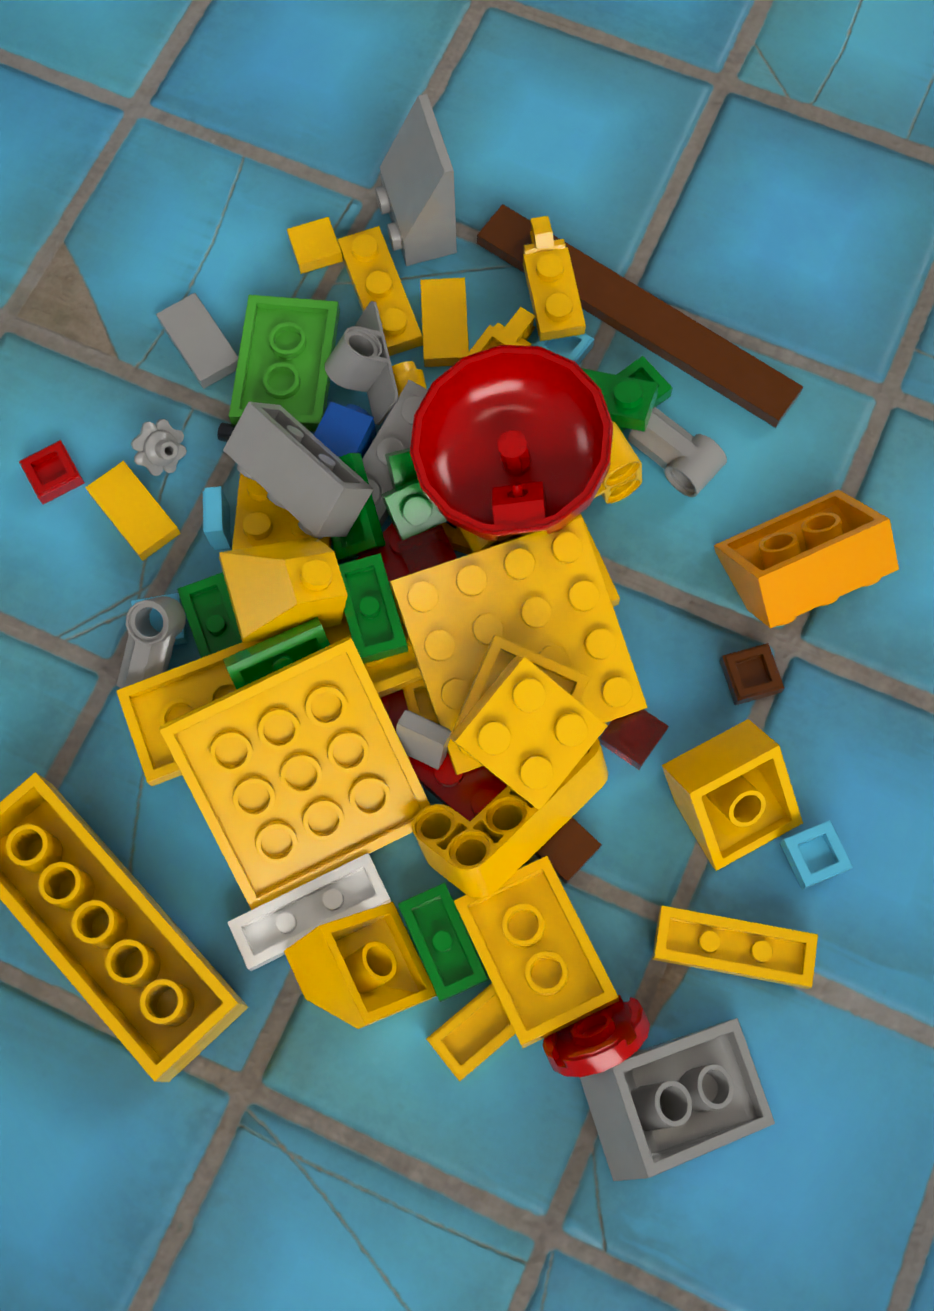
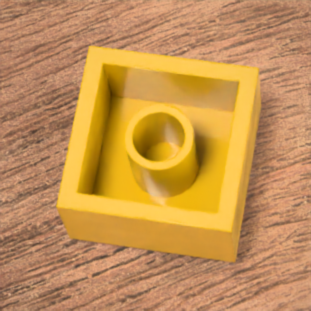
M515 656L449 738L520 797L540 811L608 725L525 656Z

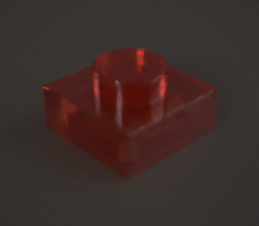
M643 709L612 720L600 736L599 741L604 747L640 770L669 726Z

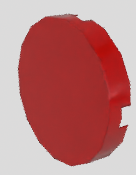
M618 995V1002L544 1038L542 1046L553 1070L566 1077H585L602 1073L617 1066L637 1052L647 1039L650 1023L639 1001L630 997L628 1002H623L621 996Z

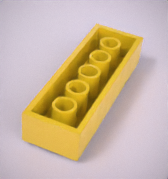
M35 772L0 802V900L153 1081L170 1082L249 1007L53 784Z

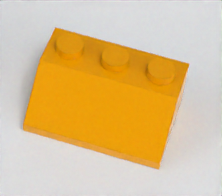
M839 489L714 545L716 555L745 607L770 629L775 626L786 625L794 621L797 616L816 607L832 604L840 596L860 587L873 585L879 582L882 577L899 570L890 519Z

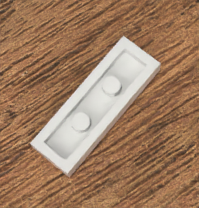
M369 853L227 923L248 970L253 971L285 955L284 950L319 925L392 901Z

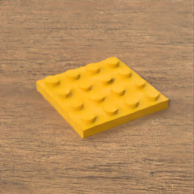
M582 517L572 520L560 531L548 534L547 530L537 531L390 581L439 725L450 729V731H452L494 635L591 677L580 703L604 723L648 708ZM450 739L447 751L456 775L483 766Z
M350 636L165 723L159 729L251 910L367 853L370 854L412 833V824L415 816L419 811L430 806Z

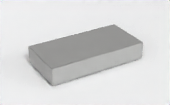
M196 293L156 314L159 323L203 389L236 371L237 354Z

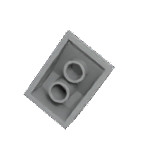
M423 94L417 97L380 165L382 186L375 188L381 214L389 213L392 223L387 224L393 251L401 249L406 266L457 253L454 170L428 95Z
M738 1018L639 1050L621 1064L602 1073L580 1077L613 1181L653 1177L775 1124Z

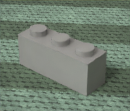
M248 402L223 449L237 463V469L241 474L257 481L268 492V499L275 505L288 510L299 521V528L314 538L346 537L374 490L281 405Z

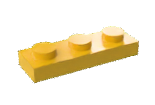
M377 226L337 239L344 264L362 311L364 312L371 301L377 303L389 356L423 346L421 331L380 227Z
M661 906L659 908L652 960L809 989L813 985L818 934Z

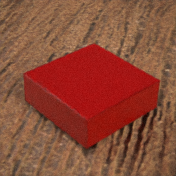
M61 440L19 461L38 499L43 505L85 483Z

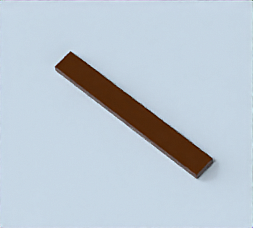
M502 204L477 234V244L525 273L523 267V245L532 244L530 237L531 221ZM553 235V240H558V239H560V238L556 237L555 235ZM565 242V247H568L583 310L776 428L801 394L802 385Z

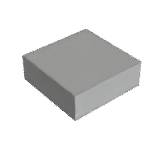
M405 710L397 723L396 733L406 754L439 770L446 757L447 745L450 741L449 736L452 731L416 713Z

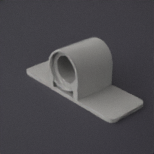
M371 301L355 326L347 328L325 362V371L328 377L337 385L346 389L366 392L376 425H380L394 404L397 403L399 395L377 303Z

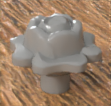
M159 419L155 425L149 421L144 422L140 434L131 441L132 448L138 451L134 456V462L137 465L145 466L153 476H159L163 470L173 473L176 470L178 460L184 457L187 452L186 447L180 444L184 439L183 432L173 429L165 419Z

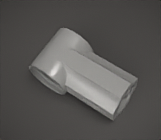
M656 407L652 410L645 432L632 429L629 433L628 441L664 469V474L671 485L688 497H695L727 463L725 452L714 440L702 434L692 436Z
M160 596L137 602L129 609L126 615V627L129 636L117 681L118 687L124 688L168 671L175 638L182 632L186 621L184 609L177 600L167 596ZM153 608L162 615L163 627L161 632H158L151 626L149 616Z

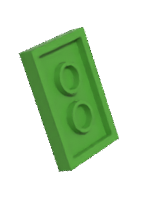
M248 295L229 411L231 424L237 425L248 402L281 405L308 431H316L327 407L330 378L325 371V362L335 348L340 315L338 301Z

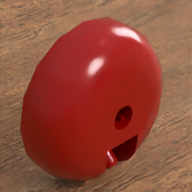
M498 345L463 357L432 382L414 414L410 455L422 492L447 521L485 540L498 541V536L547 530L548 534L560 531L591 505L610 469L614 430L601 389L575 361L541 346Z

